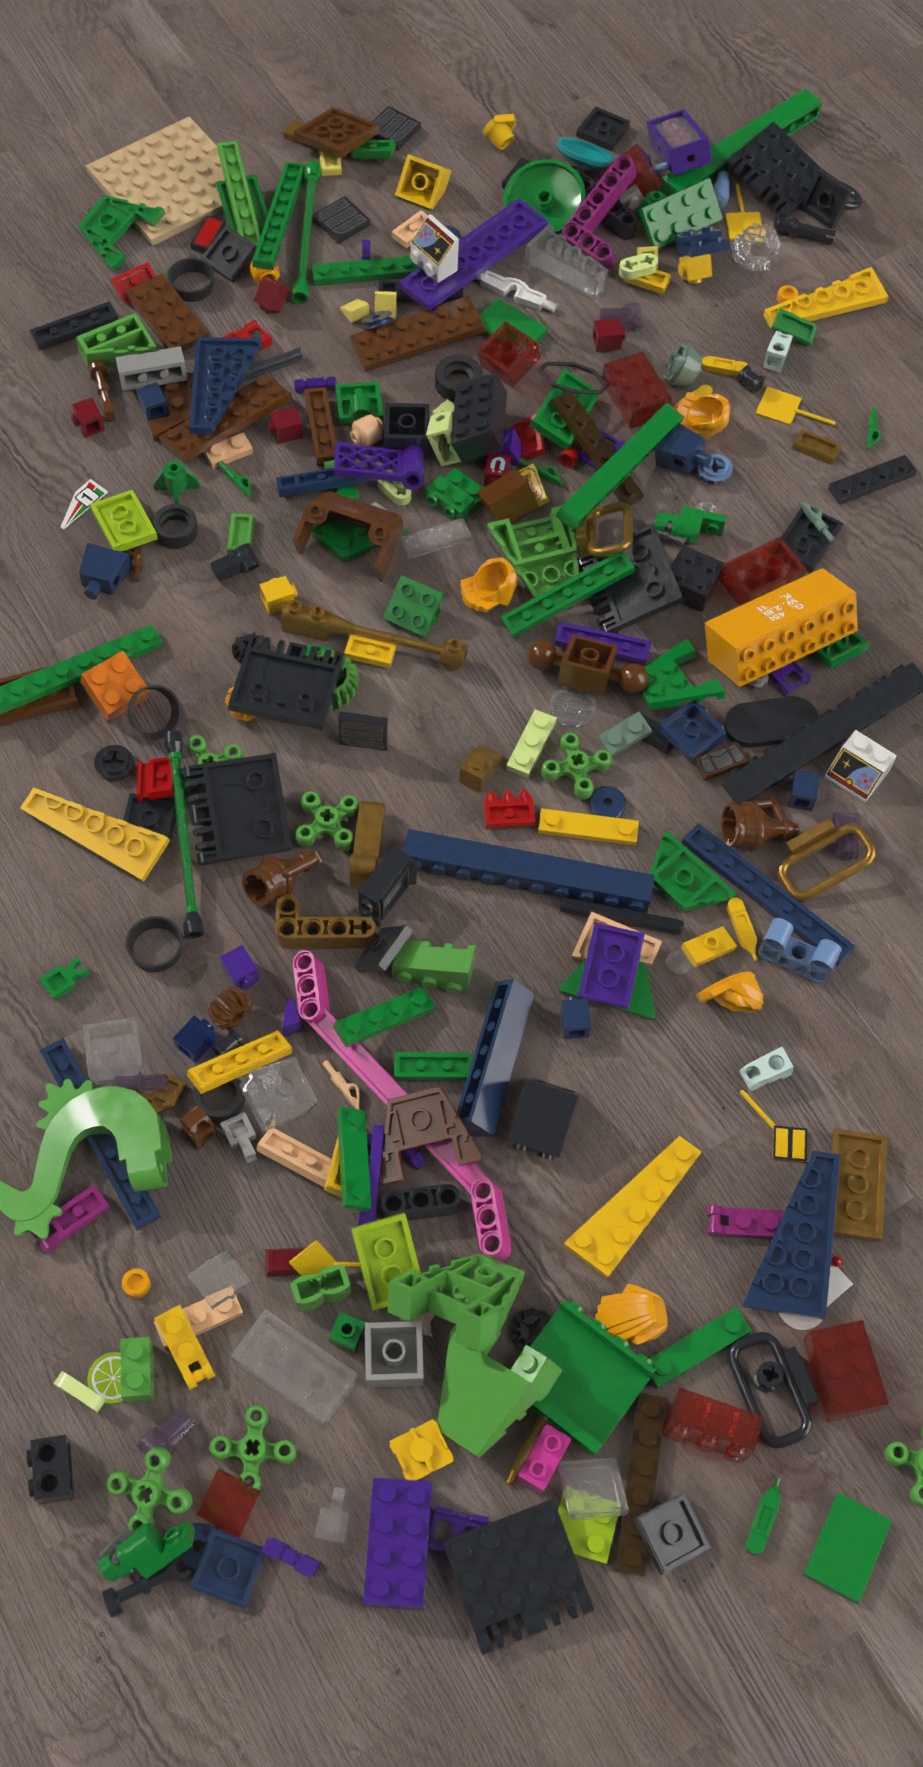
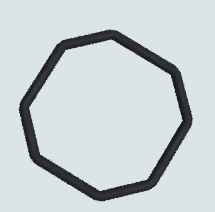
M547 361L538 369V372L552 387L566 392L572 391L573 394L600 395L609 387V384L596 370L576 362ZM547 366H574L593 373L604 386L600 390H573L554 383L543 370Z

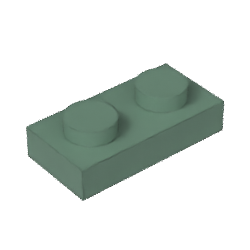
M637 712L600 734L598 738L604 748L614 757L651 735L652 729L641 713Z

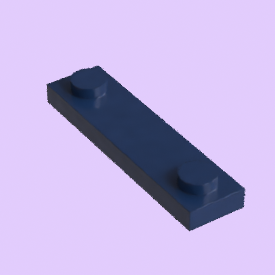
M334 468L277 477L276 481L279 498L360 485L368 483V478L334 475Z

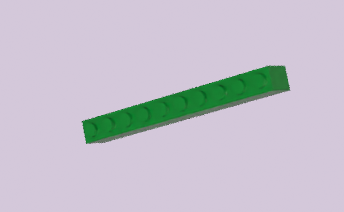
M807 89L794 94L785 102H781L777 107L767 111L756 120H752L748 125L723 138L719 143L710 146L712 162L707 163L704 167L692 168L680 175H673L671 172L665 174L661 179L660 192L667 197L709 178L711 183L714 184L720 171H726L730 174L736 168V166L732 169L728 168L725 165L726 160L774 121L790 136L819 118L822 101Z

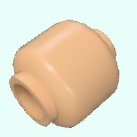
M366 415L353 422L350 435L355 444L370 447L382 440L385 429L378 417Z

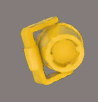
M514 114L495 115L482 130L485 138H488L500 151L508 147L515 138L512 133L516 125Z

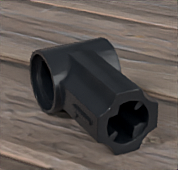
M250 543L240 545L232 550L231 554L210 563L218 582L240 572L242 574L248 573L260 565Z

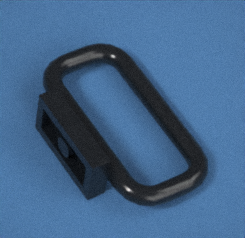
M766 1332L753 1333L735 1341L728 1350V1364L761 1441L768 1447L779 1449L805 1439L811 1432L813 1424L808 1408L817 1405L819 1399L796 1346L784 1351L778 1339ZM760 1343H765L770 1347L776 1363L782 1368L783 1379L801 1419V1426L797 1430L780 1437L772 1436L769 1433L738 1358L742 1350Z

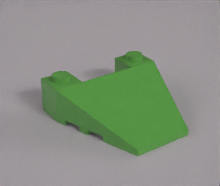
M479 1253L451 1260V1266L439 1268L440 1266L435 1264L429 1266V1271L418 1274L416 1270H412L390 1280L389 1313L409 1322L426 1312L432 1313L456 1324L455 1342L466 1346L471 1351L479 1352L496 1342L525 1277V1271Z
M455 1324L450 1332L437 1424L440 1432L480 1458L507 1433L505 1431L507 1427L516 1419L520 1421L527 1414L525 1411L537 1400H543L548 1395L562 1369L546 1356L526 1345L510 1370L487 1356L494 1343L477 1352L471 1351L466 1346L455 1342Z

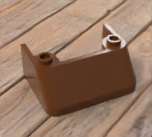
M324 492L309 503L303 512L292 539L297 552L303 555L314 525L322 524L327 517L369 530L368 536L371 543L381 547L374 569L378 580L383 582L404 530L401 516L333 492Z

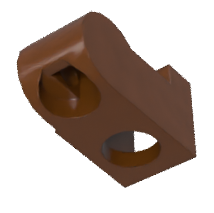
M196 1106L180 1120L183 1125L180 1128L181 1132L197 1150H200L217 1135L211 1119L199 1106Z

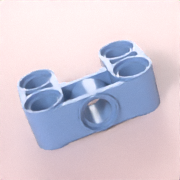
M774 918L759 948L758 954L760 957L800 974L815 983H827L841 953V947L834 941L823 939L816 948L792 937L794 927L790 922L782 918ZM792 954H798L802 959H797Z

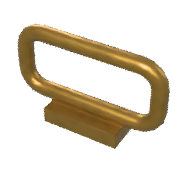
M619 502L598 507L588 516V520L585 519L576 528V540L581 558L590 556V554L595 557H604L621 553L632 545V509L629 504ZM623 512L624 540L615 545L598 548L597 518L610 513Z
M829 818L786 843L790 856L780 862L777 868V876L787 893L798 901H807L871 865L876 857V848L862 827L856 824H846L835 829V825ZM846 834H854L858 837L866 850L864 858L806 891H798L787 875V870L790 866Z

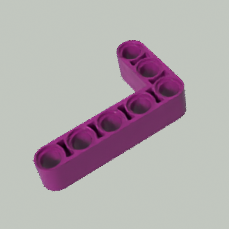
M628 155L619 156L562 230L566 243L571 249L603 270L611 269L616 263V258L610 244L592 232L636 177L637 172L633 160ZM588 244H593L591 247L585 248ZM609 254L608 257L602 258V256Z

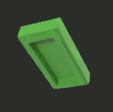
M231 513L227 555L231 554L232 550L240 545L250 543L252 546L254 515Z

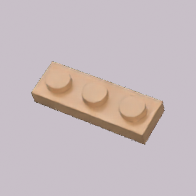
M270 1127L257 1144L256 1151L325 1187L332 1159Z
M233 1287L183 1308L196 1336L244 1315ZM154 1321L156 1329L164 1346V1349L166 1350L169 1347L156 1321Z

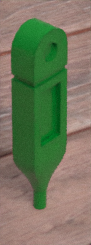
M776 1477L774 1484L764 1493L759 1502L749 1530L750 1533H748L745 1542V1549L750 1555H759L765 1548L780 1505L778 1486L781 1478Z

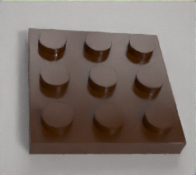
M331 107L294 131V139L320 151L332 154L337 158H342L378 134L379 125Z

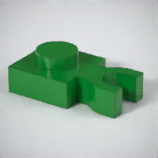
M78 956L69 963L67 968L64 969L60 964L39 978L41 985L54 1002L76 988L75 980H81L90 975L86 967L81 971L75 970L78 966L82 965Z

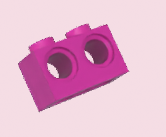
M546 1424L520 1470L516 1482L542 1496L567 1450L571 1438Z

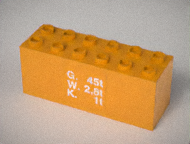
M821 568L704 623L708 661L739 687L857 632L856 592Z

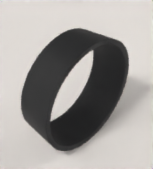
M184 258L175 262L169 268L167 278L183 301L195 302L203 300L212 292L214 270L208 262L202 259ZM187 272L202 273L210 280L205 287L195 291L181 290L173 285L178 276Z
M150 685L134 693L128 703L127 715L130 724L136 731L149 738H163V734L166 731L175 730L181 720L182 710L180 701L175 693L165 686ZM151 689L161 692L166 696L171 706V717L168 724L156 733L141 731L133 718L134 702L144 690Z
M162 916L146 917L136 922L129 930L126 937V949L131 959L139 968L148 972L165 971L172 967L181 955L182 933L179 927L168 918ZM154 928L170 931L175 935L179 943V948L171 959L161 964L148 965L134 958V943L143 932Z

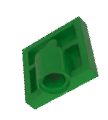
M379 381L336 384L340 424H352L366 415H373L383 421Z
M401 575L383 618L427 637L431 626L436 623L440 615V605L445 594Z

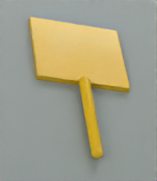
M736 184L740 213H725L729 239H764L760 212L744 211L740 185Z
M770 387L766 388L755 413L787 425H791L795 413L833 426L836 424L835 421L799 410L798 406L802 398Z

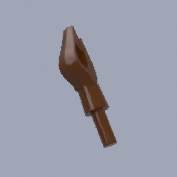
M141 545L127 550V554L132 559L135 582L140 581V571L142 570Z

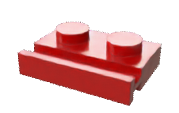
M169 757L150 759L149 763L138 761L137 797L139 802L143 801V798L148 797L150 800L174 796L172 768Z

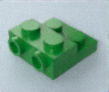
M454 468L445 477L440 475L426 488L425 500L432 507L442 511L449 519H453L460 524L483 503L477 494V491L483 487Z

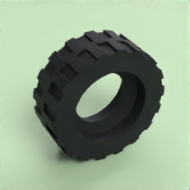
M463 354L446 356L436 366L435 388L442 398L455 402L456 386L460 384L450 382L448 376L453 373H463L469 376L468 382L483 376L482 367L477 360L470 356L468 357Z

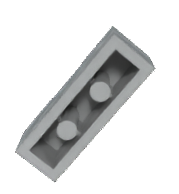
M181 346L116 357L122 391L138 389L156 382L158 385L188 380Z

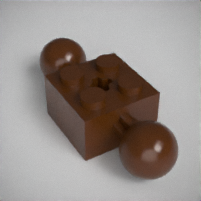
M572 634L565 654L557 652L554 645L547 640H537L527 650V660L537 670H546L553 665L560 666L558 685L604 696L609 680L619 682L620 687L625 692L637 694L643 691L649 682L648 672L640 664L631 663L622 669L614 667L618 645Z

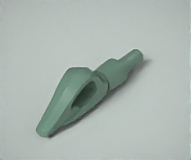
M799 502V506L818 531L823 533L832 542L834 537L828 531L826 523L821 519V508Z

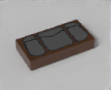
M736 742L696 756L693 762L705 781L730 772L736 767L746 766L745 763L748 759L739 743Z

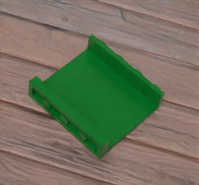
M563 1299L559 1309L530 1346L560 1367L562 1372L548 1395L541 1401L537 1400L529 1408L556 1430L570 1437L575 1445L594 1458L656 1369L652 1367L653 1362L641 1353L637 1355L629 1349L630 1345L619 1336L614 1338L606 1332L607 1327L595 1318L591 1320L584 1315V1310L581 1306L573 1301L568 1303Z

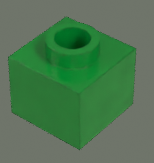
M340 1312L329 1335V1343L355 1354L365 1332L366 1322ZM348 1326L353 1330L350 1334H344L342 1332L343 1327Z

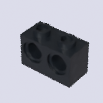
M65 1434L30 1440L31 1449L26 1451L28 1468L32 1467L33 1479L28 1480L30 1498L34 1497V1500L39 1505L75 1499L71 1443L68 1436ZM51 1448L55 1449V1457L49 1462H43L42 1454L44 1451ZM50 1478H56L58 1481L57 1487L51 1492H44L45 1482Z

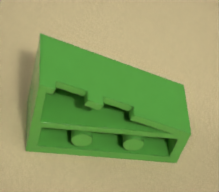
M136 313L76 337L78 352L87 368L90 363L97 360L105 362L106 367L117 366L116 357L156 351L154 342Z
M407 940L394 958L392 977L404 983H420L422 986L430 989L436 987L446 989L452 994H467L474 969L476 945H468L467 949L453 948L454 945L452 943H445L444 947H432L431 943L427 941Z

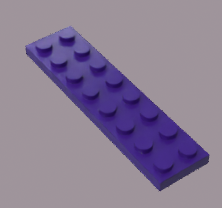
M518 198L459 240L458 266L455 273L437 283L420 267L399 281V289L429 312L548 227V220Z

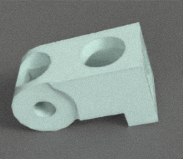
M779 331L775 332L768 347L763 368L779 373L782 372L793 335H786Z
M780 1047L745 1065L739 1072L749 1090L753 1091L767 1083L791 1076L794 1066L783 1047Z

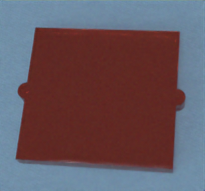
M218 1468L197 1515L214 1524L216 1529L221 1528L240 1538L261 1491L243 1482L242 1477L236 1478Z

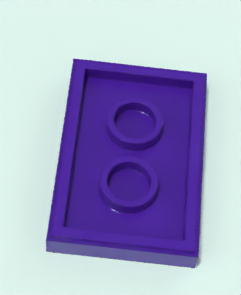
M594 922L578 998L628 1010L645 933Z

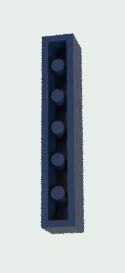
M515 979L495 983L457 1109V1114L467 1131L475 1137L494 1135L507 1087L511 1079L513 1066L518 1055L522 1035L525 1031L529 1011L532 1007L535 993Z

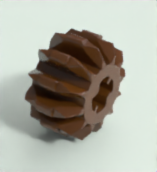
M230 986L227 990L223 989L219 995H216L215 1000L210 1002L207 1013L212 1022L221 1030H230L234 1026L237 1027L241 1021H244V1018L250 1014L253 1004L243 989L241 990L238 986Z

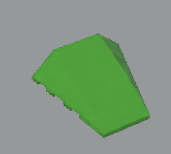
M562 506L552 508L549 517L511 525L509 518L487 523L488 529L533 598L579 574L575 530L572 531L555 516Z

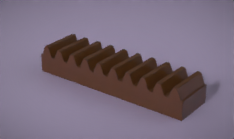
M326 387L304 389L316 465H324L325 461L334 460L336 443Z

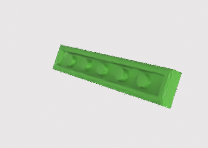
M238 142L217 143V151L237 233L258 245L261 235Z

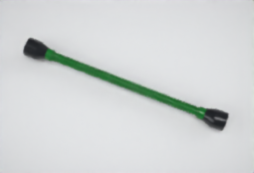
M169 730L163 734V742L171 762L186 899V915L183 921L185 938L195 939L204 936V925L195 902L190 844L188 840L189 835L180 765L181 752L184 745L183 735L181 731Z

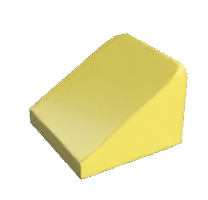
M375 291V312L391 311L390 317L395 319L396 292Z
M357 299L340 307V310L353 323L369 315V304Z

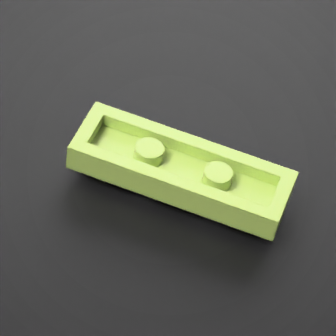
M536 709L534 710L506 765L507 771L527 779L529 778L556 724V717Z

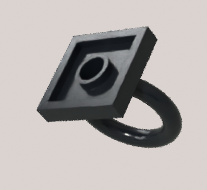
M818 169L800 207L832 229L836 227L843 210H856L861 207L862 197L850 185L839 181L824 169ZM850 197L854 200L853 202H848Z

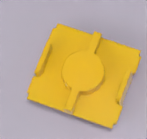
M434 1419L416 1428H411L408 1432L389 1441L391 1450L395 1454L406 1480L417 1481L454 1462V1457Z

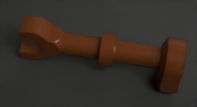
M100 360L93 361L89 364V373L91 380L96 379L97 381L96 390L98 395L101 396L107 422L116 420L109 395L110 387L105 381V378L108 377L106 364Z

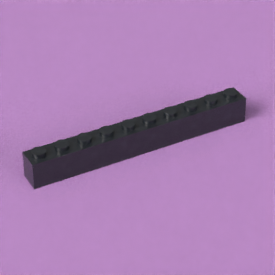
M913 662L905 667L903 664L899 665L891 672V676L886 677L883 675L873 683L874 686L870 689L866 686L855 694L856 697L854 699L846 698L837 705L838 709L835 711L829 709L819 717V721L815 723L813 721L808 722L801 728L802 731L798 734L790 733L782 740V744L779 746L776 744L771 745L760 758L756 755L745 763L746 766L739 769L736 767L726 775L727 780L722 785L734 803L738 805L744 801L756 799L792 776L795 770L800 771L846 742L855 730L858 732L865 730L923 692L922 673Z

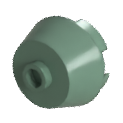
M678 342V350H672L665 367L668 368L667 374L664 373L663 379L668 381L670 385L690 386L700 375L702 356L689 343L685 345Z

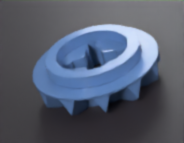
M710 454L712 458L707 467L697 464L699 477L705 478L706 483L708 481H713L714 484L718 481L724 483L727 478L731 477L733 470L730 460L720 454ZM713 465L715 466V468H716V470H717L716 473H714L713 470L711 469V468L713 467Z

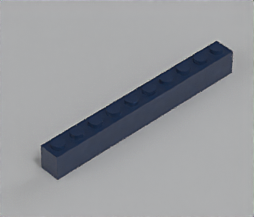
M408 829L403 853L417 860V871H429L439 876L444 874L451 875L460 880L472 879L487 885H504L509 889L520 888L535 894L546 893L561 899L562 897L573 898L638 912H648L655 876Z

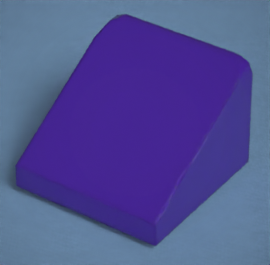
M292 999L288 1000L282 1022L283 1037L299 1033L302 1030L301 1019L295 1002Z

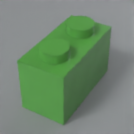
M150 1337L120 1339L121 1398L125 1404L154 1402L153 1343Z

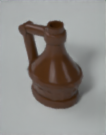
M775 795L764 799L744 801L740 805L734 802L726 804L721 814L720 823L721 834L726 845L730 847L740 846L750 852L758 850L766 841L775 837H780L784 840L797 837L799 825L787 820L778 803L779 798ZM761 808L771 809L776 820L770 818Z
M312 850L308 852L303 851L291 860L275 857L263 858L256 868L248 870L242 878L243 890L254 904L259 906L268 905L283 895L291 894L298 875L303 871H310L315 865L323 862L324 859L319 850L315 852Z

